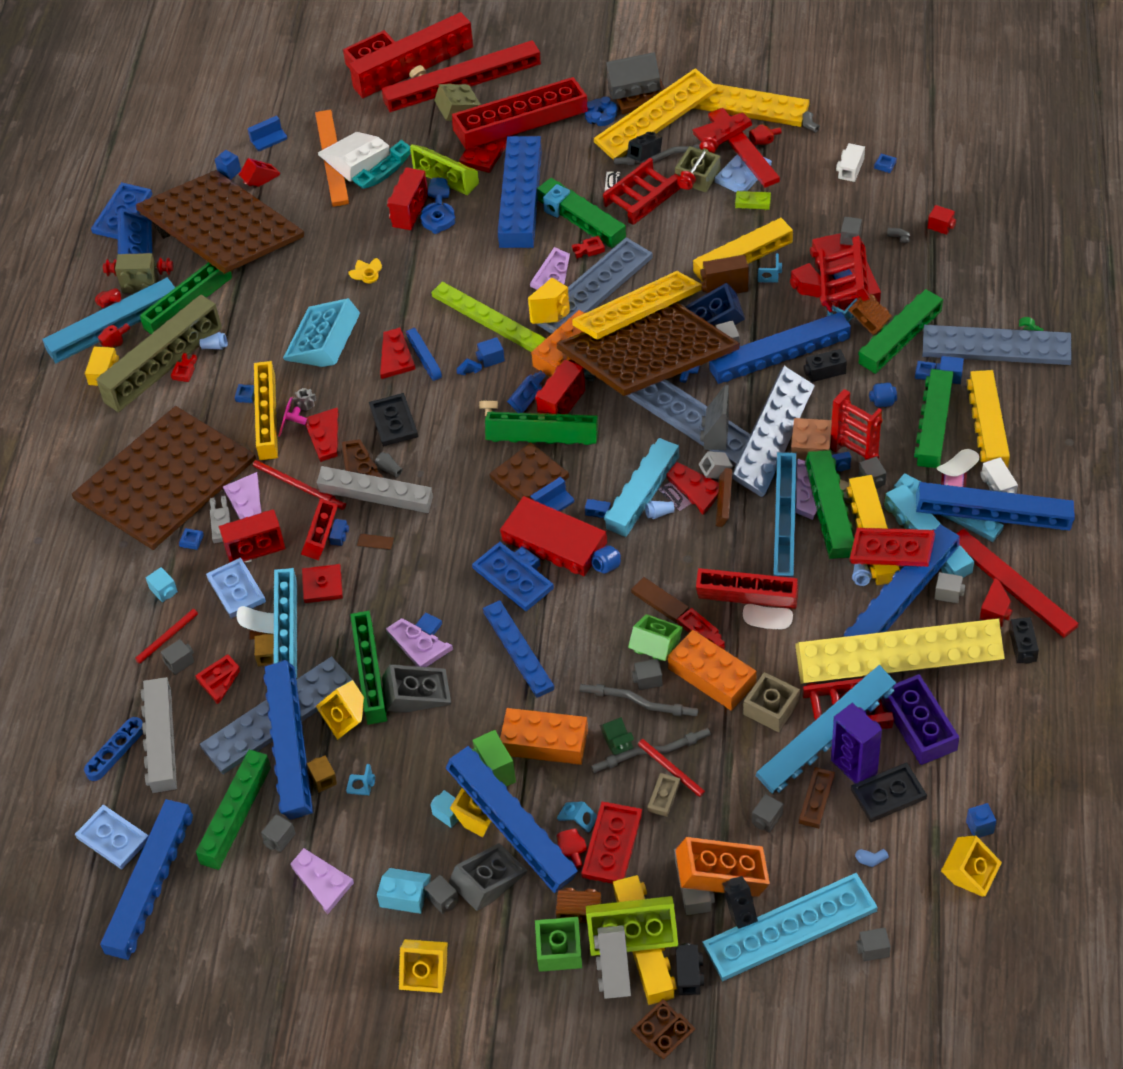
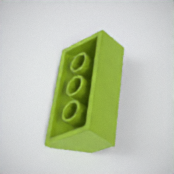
M413 144L410 146L413 169L424 170L426 177L430 179H447L450 188L465 195H468L479 184L478 171L426 147Z
M672 896L586 906L591 956L600 955V949H595L594 935H598L597 928L624 925L627 952L678 946Z

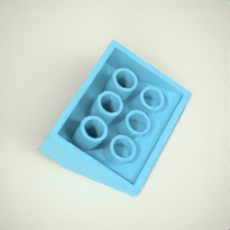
M349 298L308 307L283 359L319 367L335 365L348 337L351 335L360 312Z

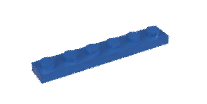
M499 600L484 607V615L536 698L553 691L554 685L502 602Z

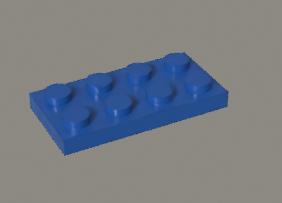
M121 182L92 226V233L118 239L119 209L122 208L140 214L136 210V204L149 199L152 196V190Z
M120 208L118 211V254L152 253V221L145 216Z
M501 542L497 543L472 564L476 572L524 611H528L554 589L552 582L516 556L513 551Z

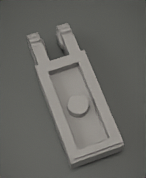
M221 496L223 508L216 509V500L210 498L213 543L223 542L219 526L231 522L226 496Z

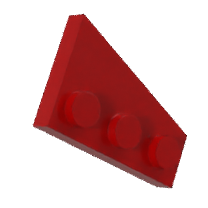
M742 112L692 129V131L701 142H703L705 137H712L720 145L752 126V122Z
M401 327L383 332L381 379L416 370Z
M338 407L306 417L305 427L320 462L338 457Z
M676 462L666 474L667 480L681 493L683 492L688 497V500L699 508L703 515L718 498V482L706 478L704 475L679 462Z

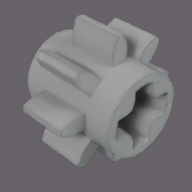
M302 388L295 392V398H293L294 405H297L301 410L307 411L315 406L316 396L312 394L311 389Z

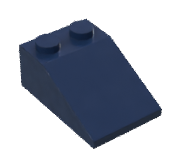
M727 283L685 306V308L714 327L729 321H733L734 325L745 320L738 296Z

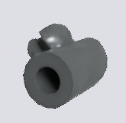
M804 112L802 115L803 126L816 133L820 125L812 121V112Z
M888 228L887 237H901V243H908L910 241V233L901 228Z

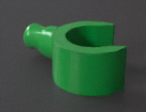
M1023 317L1019 320L1018 327L1026 326L1023 327V330H1044L1035 325L1034 319L1030 317Z

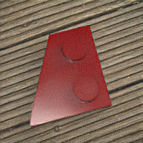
M227 654L195 675V677L212 699L219 704L239 674L240 668Z

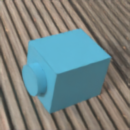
M162 567L145 577L149 589L161 602L173 597L178 592L175 581Z
M444 790L432 800V814L452 828L459 821L450 809L455 797Z

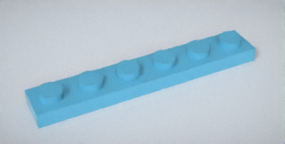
M904 473L894 485V489L905 484L916 496L918 485L921 481ZM942 515L991 542H994L1004 526L995 521Z

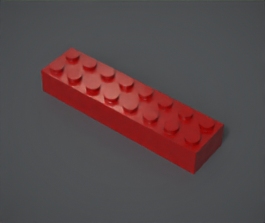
M459 12L349 63L353 88L362 98H365L380 91L381 88L410 77V71L419 65H422L424 69H428L473 48L471 22Z
M571 77L452 114L453 131L465 149L473 148L588 112L587 95L575 78Z

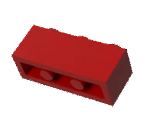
M320 498L301 555L319 561L338 504Z

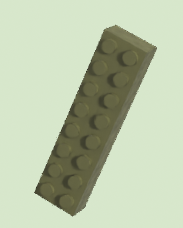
M203 295L198 296L118 362L114 363L107 371L102 373L96 381L104 403L119 413L174 368L176 362H181L183 353H186L188 356L200 346V339L218 332L222 326L216 304Z

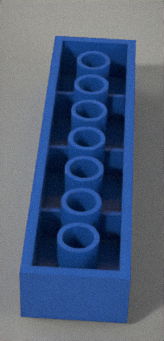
M541 136L507 137L498 225L499 248H534L538 203L537 188L539 187L542 155Z

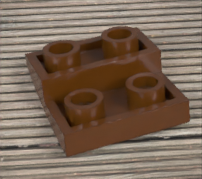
M662 999L631 1031L649 1049L664 1060L695 1031V1028L681 1013L677 1014Z

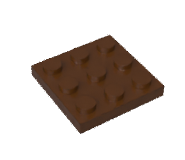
M531 442L490 473V478L519 502L523 496L531 499V495L559 477H562L564 481L569 478V472Z

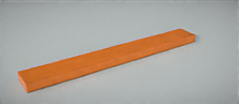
M331 110L315 112L322 150L337 142ZM324 160L332 206L349 204L344 176Z

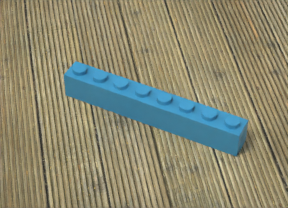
M167 277L122 299L120 302H116L42 339L47 353L56 364L98 343L97 337L106 327L114 325L119 329L126 323L132 326L140 322V315L172 291L175 286Z
M777 452L774 576L793 578L796 453Z
M878 665L759 769L755 776L771 794L775 791L780 793L788 786L786 782L791 777L796 779L803 772L802 768L807 763L810 766L819 758L817 754L822 750L827 752L832 747L833 720L836 714L852 702L857 707H861L865 712L867 710L872 712L879 706L878 701L882 697L887 699L895 691L893 688L896 682Z

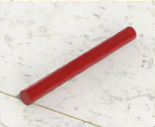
M193 608L135 657V660L141 664L196 617L198 612Z
M644 739L639 741V747L671 774L680 778V781L697 796L701 797L705 793L700 786Z

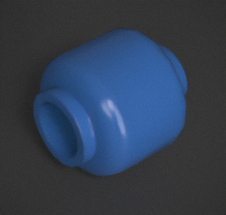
M891 383L875 384L872 391H869L870 402H874L877 408L892 406L894 401H897L896 387H893Z
M609 545L595 551L592 557L594 569L606 574L618 568L621 562L620 552Z

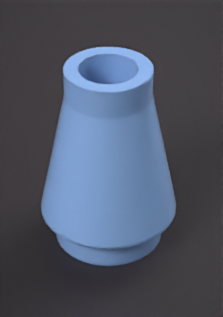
M218 332L200 339L202 350H223L228 345L225 333Z
M649 501V503L645 504L647 518L656 519L666 514L674 513V504L672 501Z
M854 564L853 581L859 586L867 585L872 578L867 564Z

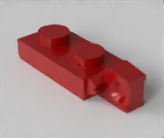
M690 608L677 619V623L688 633L694 630L717 646L725 649V642L721 639L719 630L693 608Z

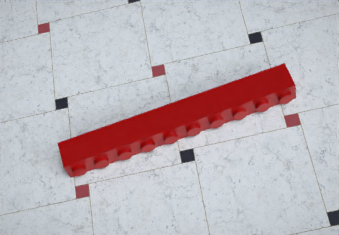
M531 40L381 88L383 101L389 112L400 110L434 99L440 84H466L471 87L540 65V51L534 41Z

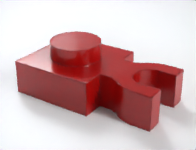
M599 236L582 240L583 244L572 245V251L575 252L576 259L581 258L585 254L590 257L605 252V247Z
M186 353L182 354V362H176L171 373L172 380L190 381L195 370L196 355H192L188 359Z

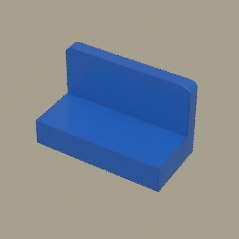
M277 115L247 128L250 141L258 151L287 140V135L282 130L280 119Z
M559 477L530 496L532 500L557 511H561L574 503V498L566 491L565 481L562 477Z

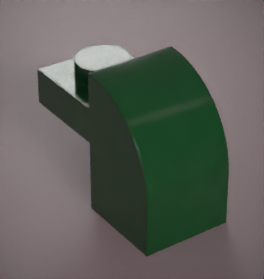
M622 717L599 725L613 755L633 748L631 742L634 740L631 732H627Z

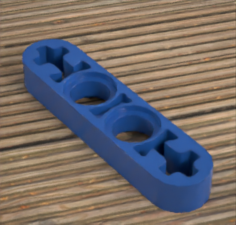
M416 328L406 330L409 343L432 381L442 378L438 364Z
M132 717L128 719L85 765L84 771L89 780H100L143 734V722L140 718ZM121 738L127 739L123 745L116 744ZM106 753H113L112 758L108 760L103 759V756Z

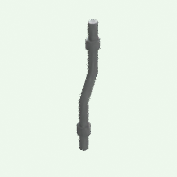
M693 144L691 147L700 149V144ZM689 146L671 147L650 158L655 163L674 153H685ZM629 157L614 158V164L635 165V163L646 161L640 162Z
M597 684L596 686L580 685V692L593 693L595 696L604 697V695L624 697L647 710L673 713V716L689 715L698 717L699 708L683 707V704L676 703L674 705L652 703L630 690L609 688L602 684Z
M705 728L696 733L690 732L685 734L684 738L665 746L652 747L661 754H667L683 746L694 745L698 740L710 736L711 733L708 728ZM638 746L614 756L612 754L605 757L604 761L592 765L591 768L596 773L608 767L610 769L618 766V763L634 756L649 754Z

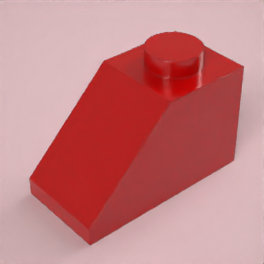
M250 158L246 160L239 173V176L246 185L258 187L280 175V172L272 164Z
M810 263L791 271L790 284L799 294L818 298L822 296L821 276Z
M995 578L981 607L980 620L999 619L1000 627H1002L1005 620L1009 621L1012 609H1010L1011 600L999 579Z

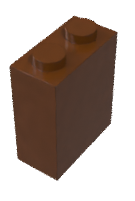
M745 254L703 262V269L700 270L701 279L703 280L700 282L702 284V292L708 294L725 283L736 294L748 292L749 266Z

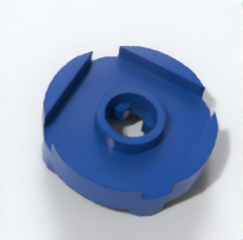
M602 97L601 99L587 102L588 112H585L587 122L590 124L592 122L597 123V126H606L615 121V117L618 115L617 106L613 101H610L609 97Z
M438 202L431 203L423 208L421 223L426 229L431 230L432 233L438 234L455 224L454 209L447 203H443V205H438Z

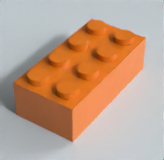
M578 310L531 352L533 367L542 370L544 374L551 377L556 367L561 365L564 360L578 364L557 349V342L583 332L572 325V319L585 314L584 312Z
M694 630L668 655V669L731 711L756 684V670Z
M507 708L500 739L511 757L582 765L588 734L587 717Z
M686 837L675 850L681 888L724 893L722 883L732 878L743 876L750 888L751 896L759 897L770 884L762 846Z

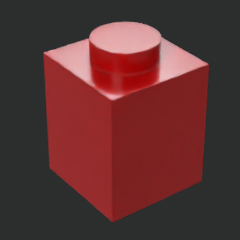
M935 205L928 217L927 228L947 235L949 230L953 229L956 224V219H954L955 211Z

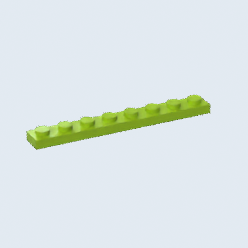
M443 281L431 292L433 298L530 352L546 339Z

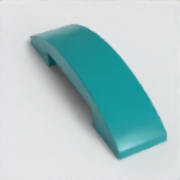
M400 140L389 149L390 154L369 171L363 169L352 178V181L363 189L381 183L398 170L411 154L410 146L403 140Z

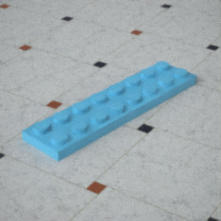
M854 873L757 917L758 922L740 929L734 927L703 941V947L721 980L725 981L877 912L878 907L858 874Z

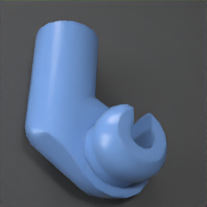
M860 849L855 854L858 862L869 867H874L889 858L888 853L884 849L875 854Z

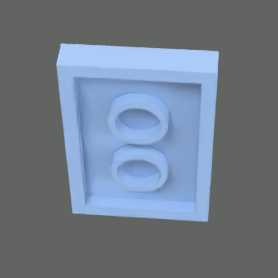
M738 154L715 177V183L734 192L748 191L758 180ZM765 158V160H766V161L769 163V165L771 166V162H772V161L769 160V159H767V158Z
M241 558L206 574L207 579L230 618L237 616V610L241 606L252 609L266 602L264 595Z
M102 805L75 833L78 840L121 870L145 846L149 837L105 805Z

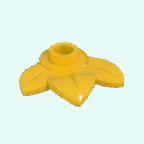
M378 258L372 260L370 264L358 260L355 270H351L348 273L352 279L373 283L379 277L378 273L382 269V264Z

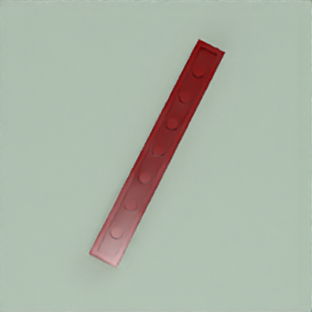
M724 108L708 113L712 123L730 117ZM743 131L727 140L764 188L780 182L778 174Z
M964 528L956 533L960 536V546L974 560L976 566L993 580L995 578L999 579L1005 590L1059 635L1065 638L1078 628L1079 623Z

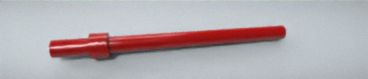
M255 460L253 463V467L314 497L338 504L337 508L344 510L346 507V503L336 499L332 494L319 492V490L258 460Z

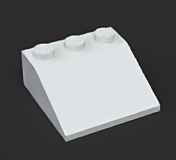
M355 132L318 152V155L351 182L352 178L363 169L369 171L389 155V145L377 136Z

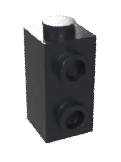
M646 132L641 136H637L628 143L627 157L641 162L661 153L662 137L656 135L655 132Z
M838 349L806 357V365L803 366L805 375L809 376L810 381L815 382L846 374L847 361L842 350Z
M1031 617L1011 619L1009 633L1016 663L1029 664L1037 662L1039 649Z
M743 876L732 878L722 883L730 915L736 927L740 929L758 922L750 888Z
M691 943L676 946L678 996L700 995V986H704V973H699V966H703V953H698V945H692Z

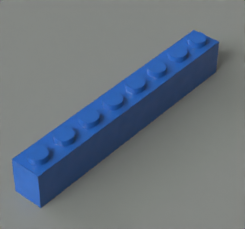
M838 312L740 346L739 350L709 361V370L718 384L728 382L734 378L745 376L757 370H762L783 361L794 359L806 353H811L850 339L851 326L842 312Z
M919 482L916 492V512L1069 531L1075 518L1074 501L925 482Z
M941 524L936 529H933L935 538L929 567L904 566L900 571H896L892 581L888 585L885 584L880 595L876 599L873 598L868 609L858 615L856 623L846 629L844 637L887 632L960 546V536Z
M287 660L265 666L264 682L267 686L266 700L269 703L270 709L268 710V717L272 726L270 728V735L274 743L272 753L276 760L274 771L278 777V783L276 784L277 792L280 795L278 806L281 814H284L291 820L312 814L313 810L295 667Z
M467 746L449 759L446 766L448 772L554 894L574 879L578 872L574 863L563 855L560 847L549 839L547 832L535 823L533 816L521 807L519 800L507 791L505 784L494 776L492 769L480 760L476 751H472Z
M165 799L100 943L104 954L129 960L131 953L135 952L137 939L144 932L145 921L153 911V903L156 897H159L163 880L168 877L171 862L177 857L178 846L184 841L187 826L192 823L193 814L188 804Z

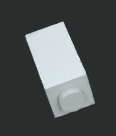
M848 143L846 150L843 149L841 161H838L836 171H839L838 179L855 182L864 161V146Z
M1001 457L983 463L981 478L983 482L988 484L990 491L1017 494L1018 484Z

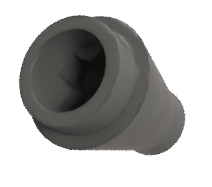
M382 452L375 460L378 469L396 478L403 471L389 453Z

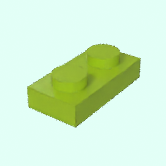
M737 191L735 208L770 210L771 192Z

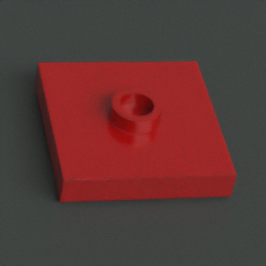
M340 564L302 568L304 603L343 599Z

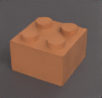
M794 418L791 453H796V462L797 459L805 461L808 452L830 450L832 420Z

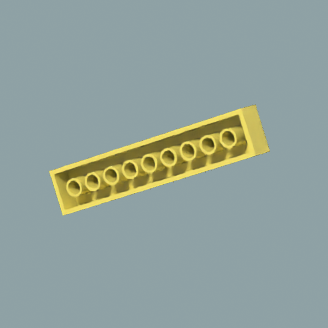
M999 619L814 640L795 644L800 684L865 677L878 665L890 674L1005 659Z

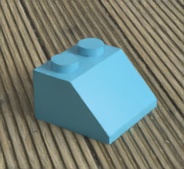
M389 868L382 876L377 892L379 906L421 914L426 897L424 887L429 884L431 874Z

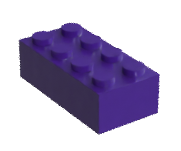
M920 674L896 683L893 688L895 691L887 699L882 697L884 707L888 713L892 712L894 723L920 765L958 750L959 736Z
M853 702L834 716L831 761L856 784L878 774L882 729L876 721H872L866 715V712L861 707H857Z

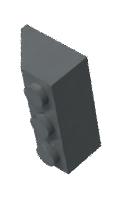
M655 52L606 62L607 84L612 100L660 90V75Z

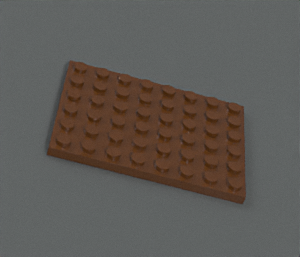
M217 170L136 204L137 211L224 274L304 237L302 229Z
M678 302L600 339H595L582 332L557 342V349L623 396L630 395L633 392L701 366L704 363L716 360L740 348L738 341Z
M174 406L72 493V497L97 515L154 550L210 501V498L219 493L223 486L228 485L254 462L256 454L179 407Z

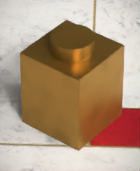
M274 634L255 636V659L258 666L274 664Z
M326 755L315 758L307 763L309 776L318 793L337 785L335 772Z

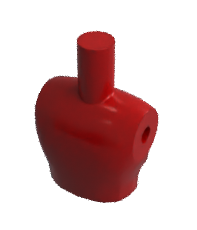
M760 124L755 129L749 130V138L754 145H767L773 142L774 135H779L782 131L781 128L769 129L767 126Z
M117 288L102 291L95 297L96 304L102 308L121 301V293Z
M127 323L119 329L114 325H110L97 338L103 347H118L123 343L122 335L131 328Z
M577 829L558 833L556 835L557 845L562 850L563 855L571 857L576 869L581 868L583 864L579 854L587 851L585 840L579 835Z

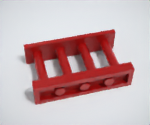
M649 158L603 193L604 206L607 207L613 202L628 211V222L634 225L680 190V186L677 183L679 176L677 174L672 175L670 178L662 176L653 170V159ZM650 175L662 184L654 187L643 179ZM638 184L650 193L643 197L631 188ZM626 193L638 202L631 206L619 197Z
M860 236L853 237V245L846 250L826 255L823 248L819 249L817 260L820 266L822 288L820 301L822 306H826L829 312L833 311V301L855 294L859 295L862 301L870 300L866 247ZM850 255L854 256L850 262L829 267V262ZM851 268L855 269L851 275L830 281V275ZM853 281L856 282L853 288L831 294V288Z
M843 389L833 400L830 449L837 452L841 447H847L863 456L865 460L876 456L879 460L880 430L883 421L882 409L878 408L873 415L851 404L850 392ZM849 412H851V413L857 415L858 417H860V418L866 420V421L868 422V425H866V424L860 422L859 420H857V419L851 417ZM848 424L866 433L867 438L850 429ZM848 436L865 445L866 449L848 440Z
M863 678L824 684L810 683L803 686L802 697L803 699H811L816 720L822 715L818 696L831 695L832 705H834L840 699V693L850 691ZM880 699L878 701L879 706L875 709L876 713L868 715V717L872 721H876L881 726V729L892 728L893 714L892 712H884L882 700Z

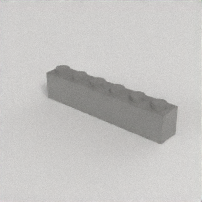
M321 466L317 480L319 492L424 513H429L433 499L432 487Z
M167 677L143 681L144 689H141V698L144 701V706H141L142 716L145 718L142 728L144 735L146 734V739H143L144 750L147 751V756H144L145 768H148V773L145 774V782L147 786L150 785L152 793L177 789L171 687Z

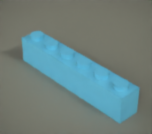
M661 438L651 445L648 455L643 457L640 467L633 472L630 482L624 485L621 495L616 497L613 507L606 512L604 520L607 530L627 537L645 510V504L651 501L665 480L666 474L679 459V445Z
M905 484L885 494L884 506L886 510L891 512L896 517L898 524L903 525L905 529L933 530L940 525V522L932 514L916 512V496ZM959 546L941 569L943 573L963 576L964 578L973 573L974 560Z
M294 568L274 570V663L287 660L295 667L297 678V580Z

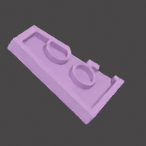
M554 247L532 279L530 287L538 290L550 278L565 284L570 254Z
M797 459L795 513L813 520L817 510L805 461Z
M257 472L223 486L224 492L239 519L262 513Z
M402 618L386 628L387 634L417 667H427L453 650L451 644L438 640V637L432 634L428 635L421 631V628Z
M304 848L291 862L292 869L312 892L314 898L321 904L327 915L354 884L352 878Z

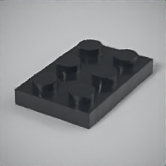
M404 393L369 402L383 447L418 437V432Z
M907 762L851 785V791L870 823L927 799L926 792Z

